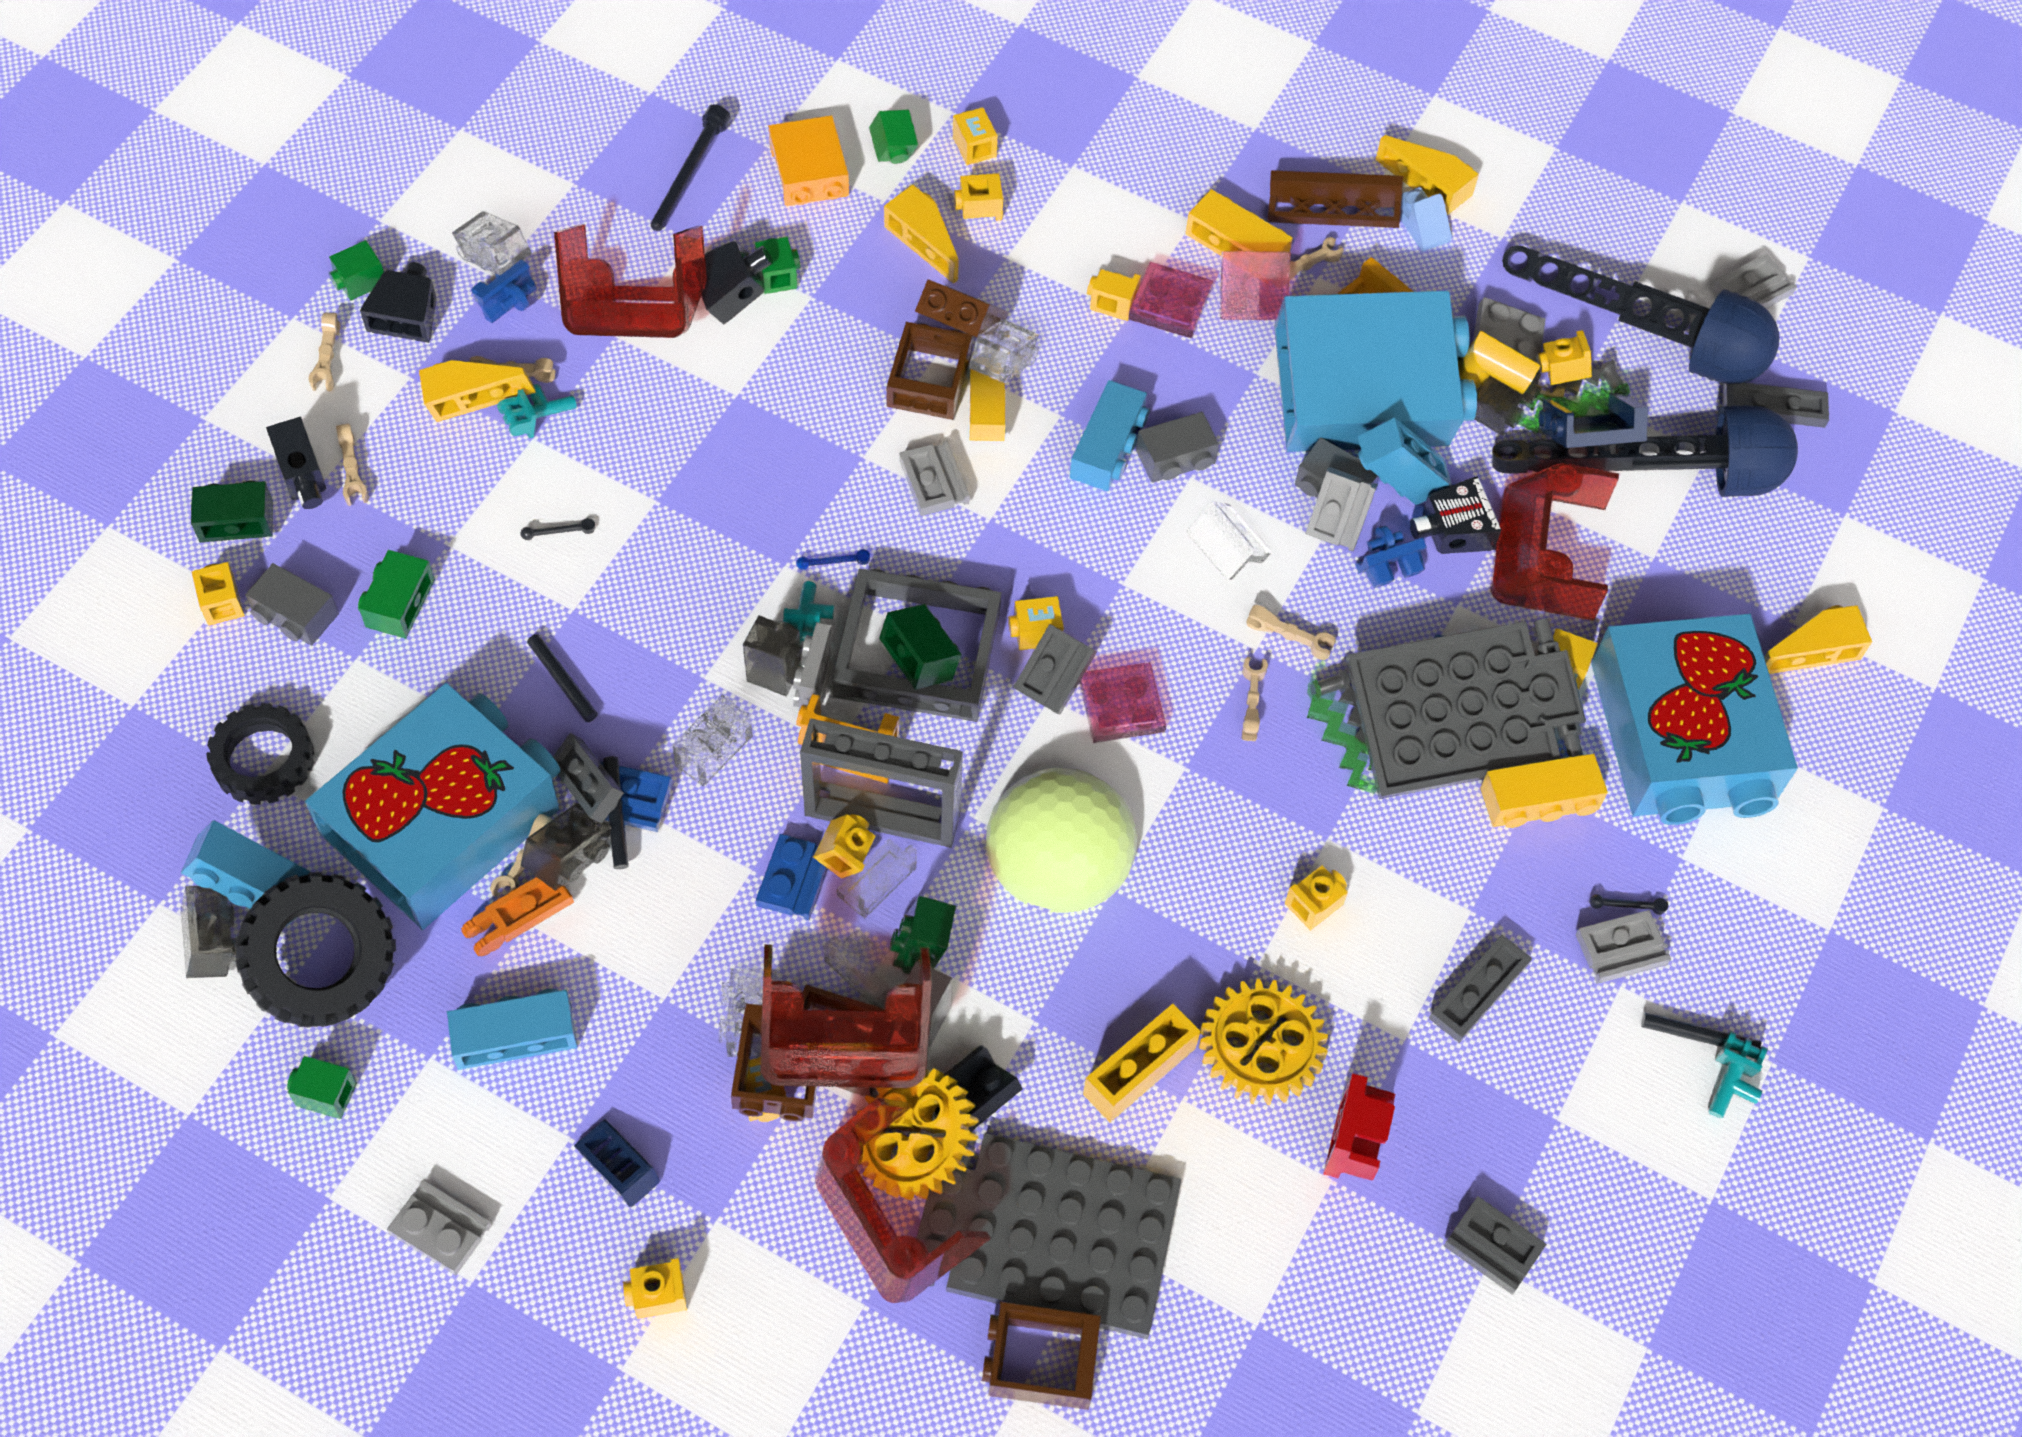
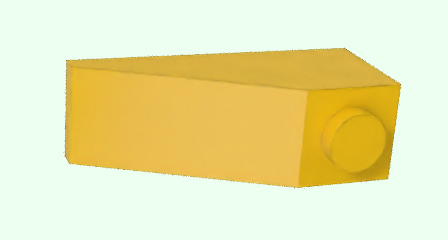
M1387 135L1380 138L1375 160L1392 174L1403 176V182L1412 189L1421 187L1428 197L1441 194L1447 216L1473 196L1479 173L1455 155Z
M912 184L884 205V227L954 284L958 281L959 258L937 204L928 193L922 192Z
M450 360L419 370L423 401L436 422L496 405L504 399L517 396L518 390L521 389L524 390L526 395L536 393L533 383L521 367Z
M1835 605L1823 610L1766 653L1764 659L1769 674L1861 660L1871 645L1872 639L1858 605L1848 607Z

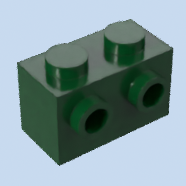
M249 480L234 484L220 485L212 483L206 486L192 487L191 525L199 543L273 537V499L266 481L257 482Z
M926 604L887 612L879 639L913 688L916 690L952 681L962 654Z
M918 896L909 912L903 915L899 929L895 928L889 946V951L895 952L892 966L901 968L908 975L916 961L934 969L948 949L956 906Z

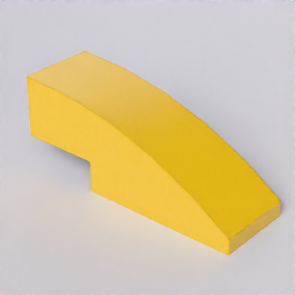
M970 360V440L1004 441V361Z

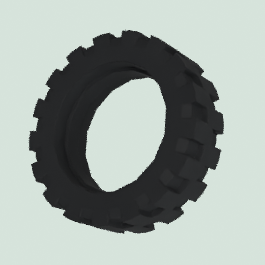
M261 703V707H254L253 704L243 707V711L238 713L233 711L226 716L227 720L224 723L219 722L214 728L215 735L214 737L210 736L207 744L210 752L206 753L207 761L220 788L226 794L231 793L233 799L239 802L248 800L250 804L261 805V801L274 803L279 801L278 797L283 795L288 797L295 792L294 788L298 784L302 786L308 778L306 775L307 771H311L314 761L312 755H314V747L308 731L301 719L295 713L291 715L289 710L279 705L278 708H275L270 703ZM274 731L282 733L290 739L292 750L288 759L274 772L265 776L248 777L236 773L230 766V757L235 747L244 738L256 732Z

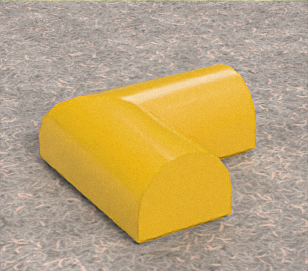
M1480 331L1469 345L1467 354L1458 360L1460 379H1473L1476 389L1482 387L1491 376L1521 394L1526 391L1541 366L1483 331Z

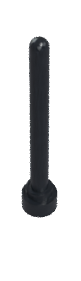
M711 104L706 109L702 117L703 130L650 223L652 230L661 231L712 139L715 135L726 130L731 121V115L722 106Z

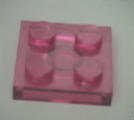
M1222 251L1220 319L1276 320L1284 296H1289L1291 252Z
M1150 262L1129 310L1128 320L1192 339L1211 293L1214 280Z
M1151 662L1085 672L1079 685L1093 743L1165 732L1166 722Z

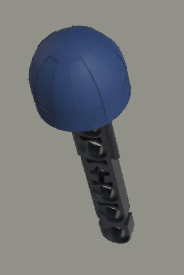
M1512 246L1503 255L1502 263L1504 269L1517 278L1532 282L1533 279L1544 288L1620 315L1618 319L1620 322L1693 348L1689 372L1696 373L1709 380L1726 384L1751 381L1762 375L1770 367L1777 355L1780 338L1773 316L1763 305L1747 296H1741L1738 293L1723 289L1713 302L1711 308H1707L1636 281L1631 286L1560 259L1542 256V253L1524 246ZM1523 252L1528 259L1527 265L1522 270H1513L1510 266L1511 257L1515 253ZM1549 263L1555 264L1558 267L1557 277L1550 282L1543 281L1540 276L1542 267ZM1577 275H1586L1589 279V286L1582 293H1575L1571 289V282ZM1597 280H1601V283L1598 285L1599 288L1611 291L1613 286H1615V292L1620 295L1618 300H1611L1609 304H1606L1607 298L1598 293H1595L1593 300L1590 297L1596 289ZM1642 297L1650 299L1652 303L1651 311L1645 316H1637L1633 311L1635 301ZM1672 309L1681 310L1684 316L1682 324L1676 328L1668 327L1664 320L1667 312ZM1691 314L1697 315L1690 324ZM1690 325L1689 334H1684V331Z
M1750 405L1721 406L1717 416L1715 435L1647 437V441L1573 448H1565L1553 439H1537L1528 443L1526 440L1500 441L1493 446L1491 464L1496 471L1506 474L1528 473V470L1536 473L1715 469L1717 488L1721 497L1758 496L1775 490L1787 480L1797 461L1798 443L1791 425L1778 413L1768 408ZM1685 450L1692 452V454L1684 455L1676 451ZM1651 451L1657 455L1649 456L1641 454V452ZM1572 453H1582V454H1585L1586 456H1585V457H1573V456H1571L1570 454H1572ZM1537 454H1547V455H1550L1551 457H1549V458H1538V457H1535L1534 455H1537ZM1501 455H1512V456H1515L1516 458H1514V459H1503V458H1500L1499 456H1501Z

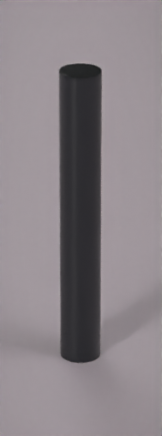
M534 634L529 637L527 644L585 722L593 721L598 713L541 636Z
M605 757L603 759L604 768L621 788L618 757ZM621 796L615 809L608 814L613 868L617 870L629 867Z
M1644 1012L1641 1021L1642 1028L1719 1047L1723 1046L1728 1035L1727 1032ZM1736 1035V1038L1741 1039L1743 1041H1745V1039L1748 1038ZM1748 1038L1752 1040L1751 1045L1759 1049L1761 1048L1760 1040Z

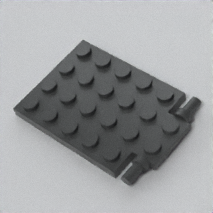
M1548 618L1534 622L1540 644L1537 646V656L1534 654L1526 621L1347 655L1346 663L1379 799L1483 780L1487 771L1561 759L1554 733L1556 728L1559 738L1564 739L1568 758L1583 755L1579 735L1582 734L1580 724L1585 723L1586 718L1569 652L1568 650L1560 651L1559 643L1554 642Z
M984 1133L976 1169L961 1171L955 1168L952 1173L956 1183L953 1185L942 1180L943 1193L941 1194L929 1188L928 1199L925 1202L916 1237L917 1242L923 1245L921 1254L924 1256L918 1279L920 1284L934 1286L940 1260L945 1259L948 1250L955 1252L946 1292L996 1304L1005 1302L1101 1316V1329L1148 1340L1181 1178ZM963 1156L961 1159L966 1168H968L969 1156Z

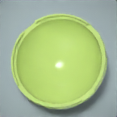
M1049 768L1021 778L1005 791L993 807L987 825L986 850L990 866L998 881L1012 896L1021 902L1050 909V912H1077L1104 902L1125 882L1136 857V828L1133 816L1125 801L1108 783L1079 769Z

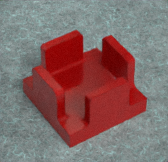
M1352 1073L1339 1104L1323 1171L1324 1175L1339 1179L1341 1173H1346L1363 1179L1374 1180L1381 1162L1377 1159L1380 1144H1385L1389 1137L1395 1110L1393 1105L1395 1093L1368 1086V1077Z

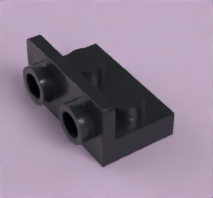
M983 1045L978 1046L944 1074V1076L948 1075L956 1079V1086L959 1085L968 1091L964 1099L975 1104V1107L967 1114L978 1118L979 1122L969 1127L970 1132L1023 1090L1018 1078L995 1064L989 1050ZM940 1106L933 1112L935 1119L939 1115Z

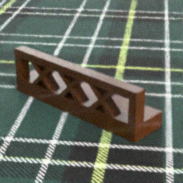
M1271 170L1268 222L1399 228L1403 176ZM1276 202L1291 203L1295 208L1289 212L1276 211ZM1314 204H1322L1327 210L1323 213H1313L1309 208ZM1346 206H1356L1361 211L1354 215L1346 214L1342 209ZM1380 207L1394 208V216H1379L1375 210Z

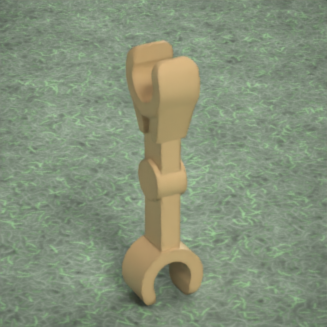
M1333 237L1326 238L1320 250L1309 255L1305 254L1295 262H1280L1274 265L1272 272L1275 275L1270 277V281L1277 288L1282 287L1296 276L1298 272L1309 270L1314 264L1323 260L1327 262L1339 261L1344 248L1340 247L1338 250H1331L1336 240Z
M324 312L322 314L321 328L323 335L321 346L318 349L319 359L308 378L313 391H316V384L320 380H326L325 386L328 392L334 388L331 361L334 358L335 337L339 335L341 327L340 322L337 321V313Z
M473 356L469 359V362L521 367L525 370L528 377H534L536 380L544 383L553 382L555 379L556 371L553 369V361L548 358H540L536 360L535 364L515 363L514 361L496 363L481 356Z
M349 423L337 425L336 431L340 447L342 448L343 466L346 471V480L343 488L344 499L348 506H352L351 495L360 492L364 503H367L369 495L366 486L358 474L359 466L355 456V439Z
M1254 605L1251 608L1246 621L1247 626L1251 629L1272 633L1274 631L1281 634L1287 640H1295L1311 647V653L1319 660L1328 659L1331 653L1329 650L1321 648L1319 644L1334 647L1336 642L1335 637L1329 633L1322 632L1314 636L1300 630L1292 623L1286 624L1260 605Z
M1246 657L1242 673L1250 681V687L1247 693L1246 705H1248L1243 721L1242 740L1256 741L1260 723L1258 709H1256L1259 702L1258 682L1266 676L1268 663L1266 659H1262L1261 669L1253 670L1249 666L1250 657Z
M545 814L537 816L528 836V843L517 854L515 863L507 876H499L491 883L490 890L494 897L503 886L511 887L508 893L517 888L516 882L525 867L527 868L531 864L535 851L540 849L555 832L556 827L551 817Z

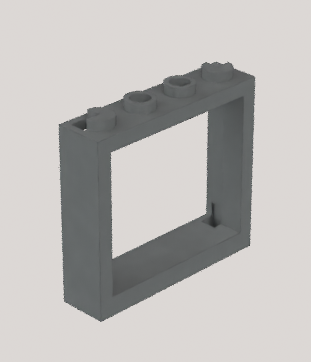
M859 568L832 678L833 698L978 722L1000 615L1002 592L993 591L987 587L973 588L961 586L951 581L938 582L926 580L916 575L902 576L886 573L880 569L866 570ZM866 595L986 615L970 690L939 684L915 690L908 679L849 669Z
M810 718L800 750L805 816L831 822V820L841 816L854 814L861 816L869 823L868 830L952 848L961 812L963 751ZM819 733L827 735L824 743L819 742ZM942 760L954 762L950 770L940 768ZM820 764L942 790V808L822 782ZM820 790L830 792L829 797H820Z

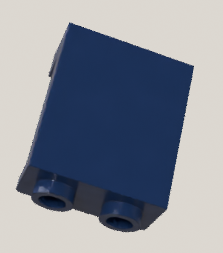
M1623 392L1609 393L1608 414L1574 416L1573 412L1555 401L1545 399L1543 400V410L1539 411L1538 421L1542 433L1565 448L1647 441L1648 406Z

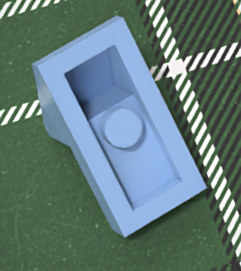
M1421 187L1402 193L1400 220L1421 251L1424 252L1451 242L1452 236L1442 195L1436 194L1428 197Z

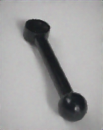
M586 518L581 524L540 529L523 527L520 531V536L524 540H531L534 536L573 531L591 534L595 531V522L590 518Z
M1594 894L1589 900L1590 906L1595 909L1603 906L1650 909L1658 915L1664 914L1669 907L1668 902L1663 898H1658L1654 902L1608 899L1603 898L1599 894Z

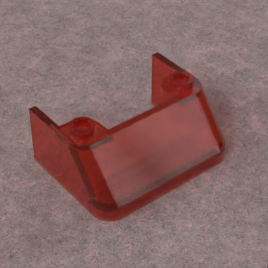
M585 224L574 225L554 232L561 317L564 327L570 333L587 336L675 338L685 334L690 329L707 280L703 226H694L673 234L675 268L672 275L673 287L615 286L614 272L610 264L600 258H588Z
M1561 463L1511 482L1505 487L1501 497L1498 524L1502 531L1494 551L1490 592L1498 602L1581 619L1595 620L1608 592V585L1574 579L1571 559L1562 552L1546 549L1551 503L1556 501L1606 510L1619 480V473Z
M764 944L761 1074L767 1082L777 1086L910 1088L918 1085L924 1079L927 1067L932 985L929 948H921L919 984L904 983L891 988L885 998V1011L803 1010V993L796 984L789 981H772L773 945Z
M876 1098L827 1138L816 1170L815 1184L881 1297L891 1303H906L914 1299L990 1240L991 1237L987 1231L959 1230L929 1253L925 1245L918 1238L907 1235L897 1236L857 1168L863 1159V1146L907 1112L910 1107L904 1101Z

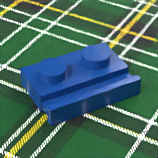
M619 765L621 790L624 792L622 802L625 825L658 833L661 817H663L672 787V778ZM583 809L584 815L587 816V817H589V816L587 815V813H586V812L584 811V809ZM608 815L605 818V821H609Z
M779 834L756 897L757 907L790 916L794 914L804 917L805 920L810 921L828 869L813 858L818 848L816 843Z

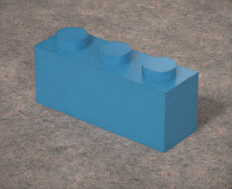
M1108 380L1071 458L1070 479L1109 492L1114 480L1120 481L1126 465V461L1123 459L1126 453H1133L1138 435L1135 434L1137 428H1144L1150 413V408L1145 407L1146 392Z
M1396 418L1358 436L1361 447L1358 455L1363 467L1368 471L1372 470L1384 484L1388 483L1401 497L1405 496L1415 505L1426 501L1430 494L1452 486L1445 458Z
M215 820L209 823L197 835L181 870V874L191 878L195 884L204 888H210L228 897L229 901L233 904L245 906L249 909L273 885L283 882L286 878L295 875H308L311 872ZM295 919L290 921L285 927L291 924Z
M545 989L534 996L523 998L506 996L497 1000L496 1003L485 1005L467 1003L459 1006L457 1010L447 1011L451 1052L458 1070L578 1048L572 1006L567 990Z

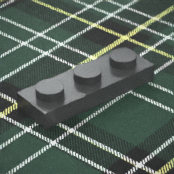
M1725 383L1723 386V406L1750 405L1765 407L1778 413L1789 424L1825 428L1829 422L1828 392L1753 383Z
M570 733L553 756L560 767L558 776L587 815L602 824L607 815L615 809L624 792L580 737Z
M1501 935L1433 1010L1429 1019L1460 1044L1530 965L1533 958L1504 935Z

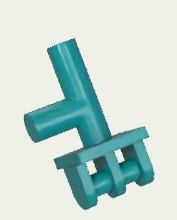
M534 384L536 393L529 394L534 405H531L524 390L521 389L518 390L517 396L500 401L497 409L501 414H504L503 420L505 424L510 425L509 431L512 436L527 434L529 438H533L536 418L576 409L577 404L574 396L571 395L548 401L541 386Z
M806 581L803 583L798 609L784 608L780 643L793 640L796 641V645H802L806 635L813 636L816 622L820 623V618L833 620L835 605L814 603L817 585L814 582Z
M1730 1031L1719 1054L1715 1058L1716 1061L1728 1067L1708 1110L1711 1115L1723 1118L1734 1094L1754 1104L1758 1103L1763 1090L1740 1079L1742 1074L1752 1078L1761 1071L1768 1048L1761 1046L1759 1049L1751 1045L1752 1040L1746 1038L1743 1041L1736 1038L1735 1032ZM1730 1048L1738 1051L1739 1053L1737 1054L1731 1051ZM1746 1055L1755 1059L1754 1062L1747 1059Z

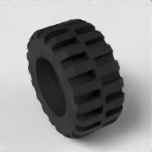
M309 872L308 875H295L286 878L277 885H273L254 902L247 912L237 936L235 962L237 973L240 974L243 982V988L247 995L250 994L256 1005L263 1012L266 1011L273 1015L274 1019L283 1023L295 1024L297 1027H325L347 1020L360 1013L380 995L386 986L384 984L388 976L392 973L394 966L392 960L393 953L396 951V939L392 938L391 929L393 925L390 917H386L382 911L383 905L377 897L373 899L365 891L367 888L360 883H351L345 880V876L338 874L330 876L322 875V872ZM308 913H323L338 919L350 932L354 944L353 961L347 973L336 983L322 988L304 987L293 982L284 974L277 959V942L284 927L293 919Z

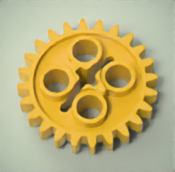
M1260 979L1256 980L1254 989H1250L1244 981H1241L1238 994L1228 987L1224 995L1225 1000L1216 996L1213 1002L1215 1010H1206L1204 1019L1207 1022L1202 1023L1200 1028V1034L1206 1037L1201 1038L1199 1049L1207 1050L1202 1062L1203 1064H1215L1209 1076L1211 1078L1220 1075L1224 1077L1221 1084L1222 1090L1230 1085L1235 1086L1234 1098L1236 1099L1245 1091L1249 1093L1250 1104H1254L1258 1095H1263L1266 1104L1270 1105L1275 1094L1285 1103L1289 1096V1090L1299 1097L1303 1091L1302 1083L1311 1087L1315 1080L1313 1073H1321L1323 1064L1319 1060H1325L1328 1053L1327 1049L1321 1047L1326 1044L1328 1034L1319 1032L1323 1028L1325 1021L1324 1019H1312L1317 1009L1316 1005L1307 1008L1302 1006L1306 997L1304 993L1295 999L1291 997V985H1288L1283 992L1277 991L1276 980L1272 981L1269 989L1263 988ZM1257 1010L1263 1011L1270 1019L1258 1020L1252 1015V1012ZM1280 1018H1285L1287 1021L1273 1032L1271 1041H1265L1255 1052L1250 1062L1245 1066L1241 1065L1240 1062L1253 1052L1256 1042L1263 1041L1271 1032L1274 1024ZM1287 1035L1293 1036L1298 1039L1300 1044L1296 1046L1288 1045L1282 1037ZM1231 1037L1239 1038L1244 1042L1245 1046L1240 1048L1233 1047L1226 1039ZM1262 1062L1269 1063L1275 1068V1072L1264 1073L1257 1067V1064Z
M918 1066L915 1073L905 1067L902 1071V1079L892 1073L888 1074V1087L878 1082L875 1084L879 1094L876 1098L868 1095L865 1096V1100L870 1105L869 1110L857 1111V1114L865 1119L864 1124L853 1127L854 1131L862 1134V1139L855 1141L852 1145L854 1148L864 1151L857 1157L856 1163L867 1166L863 1176L874 1180L873 1186L883 1191L886 1190V1194L896 1198L900 1195V1197L912 1201L914 1195L925 1200L928 1199L929 1188L938 1194L943 1193L942 1180L953 1185L956 1183L952 1173L955 1168L961 1171L967 1170L961 1159L963 1156H974L975 1154L967 1147V1143L978 1139L979 1136L970 1132L969 1127L977 1124L979 1120L967 1114L975 1107V1104L964 1099L968 1091L959 1085L956 1086V1079L948 1075L944 1076V1073L934 1068L930 1072V1070ZM904 1105L903 1113L897 1119V1112L899 1108ZM940 1106L939 1115L932 1121L933 1112ZM888 1128L912 1132V1134L907 1137L899 1132L885 1133V1130ZM921 1129L935 1134L946 1132V1136L932 1137L930 1135L920 1134L918 1132H920ZM898 1145L897 1154L891 1159L892 1150ZM932 1147H934V1154L929 1161H927V1154Z

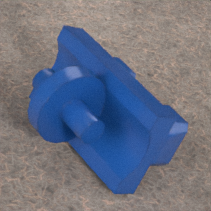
M520 260L514 265L505 262L497 268L495 274L497 278L489 284L480 281L472 287L471 292L474 299L481 307L487 321L495 322L513 307L519 311H524L529 307L526 297L538 288L530 276L527 262Z
M1384 525L1376 528V539L1367 541L1370 551L1379 549L1380 552L1365 556L1363 561L1355 564L1358 574L1366 572L1373 588H1378L1395 580L1389 564L1398 562L1404 578L1423 572L1425 567L1421 551L1427 548L1424 538L1395 546V543L1403 541L1402 532L1391 533L1390 529Z

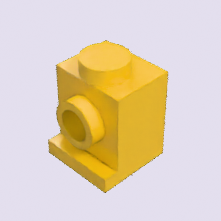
M999 173L960 176V190H954L955 210H962L963 219L995 217L996 221L1002 220L1003 194Z
M1100 269L1098 276L1092 275L1087 288V295L1091 296L1090 310L1128 321L1139 296L1141 275L1134 274L1133 278L1117 272Z
M1583 330L1576 331L1577 337L1562 338L1543 343V352L1538 353V362L1541 365V373L1547 372L1551 385L1592 377L1591 350Z
M228 562L210 564L202 569L191 571L199 607L208 626L245 616L235 577Z
M854 814L841 816L831 820L813 858L841 879L863 871L865 867L863 864L864 859L876 836L868 830L869 823L861 816Z
M1321 865L1297 885L1294 884L1289 888L1285 905L1311 931L1344 905L1348 894L1346 890L1347 883L1338 871L1331 870L1328 872Z
M679 1258L671 1259V1262L631 1268V1280L623 1281L626 1307L634 1306L637 1319L687 1310L683 1273ZM660 1282V1287L656 1291L645 1289L646 1284Z

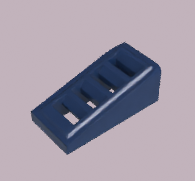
M606 1119L602 1120L573 1145L628 1207H633L660 1182V1178L654 1168ZM610 1137L612 1141L594 1155L592 1152ZM619 1149H621V1152L617 1156H615L609 1163H607L606 1165L603 1164ZM632 1161V1164L629 1167H627L621 1174H619L617 1177L614 1176L625 1165Z

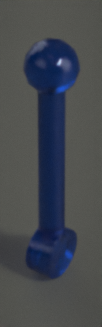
M861 549L854 555L814 559L801 556L796 560V566L800 570H806L809 566L854 561H857L858 564L866 565L870 561V553L868 550Z

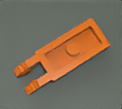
M550 868L486 906V910L462 925L461 932L466 938L470 939L486 931L494 923L497 929L478 940L473 946L477 956H486L490 952L499 949L505 941L506 943L573 904V897L554 869Z

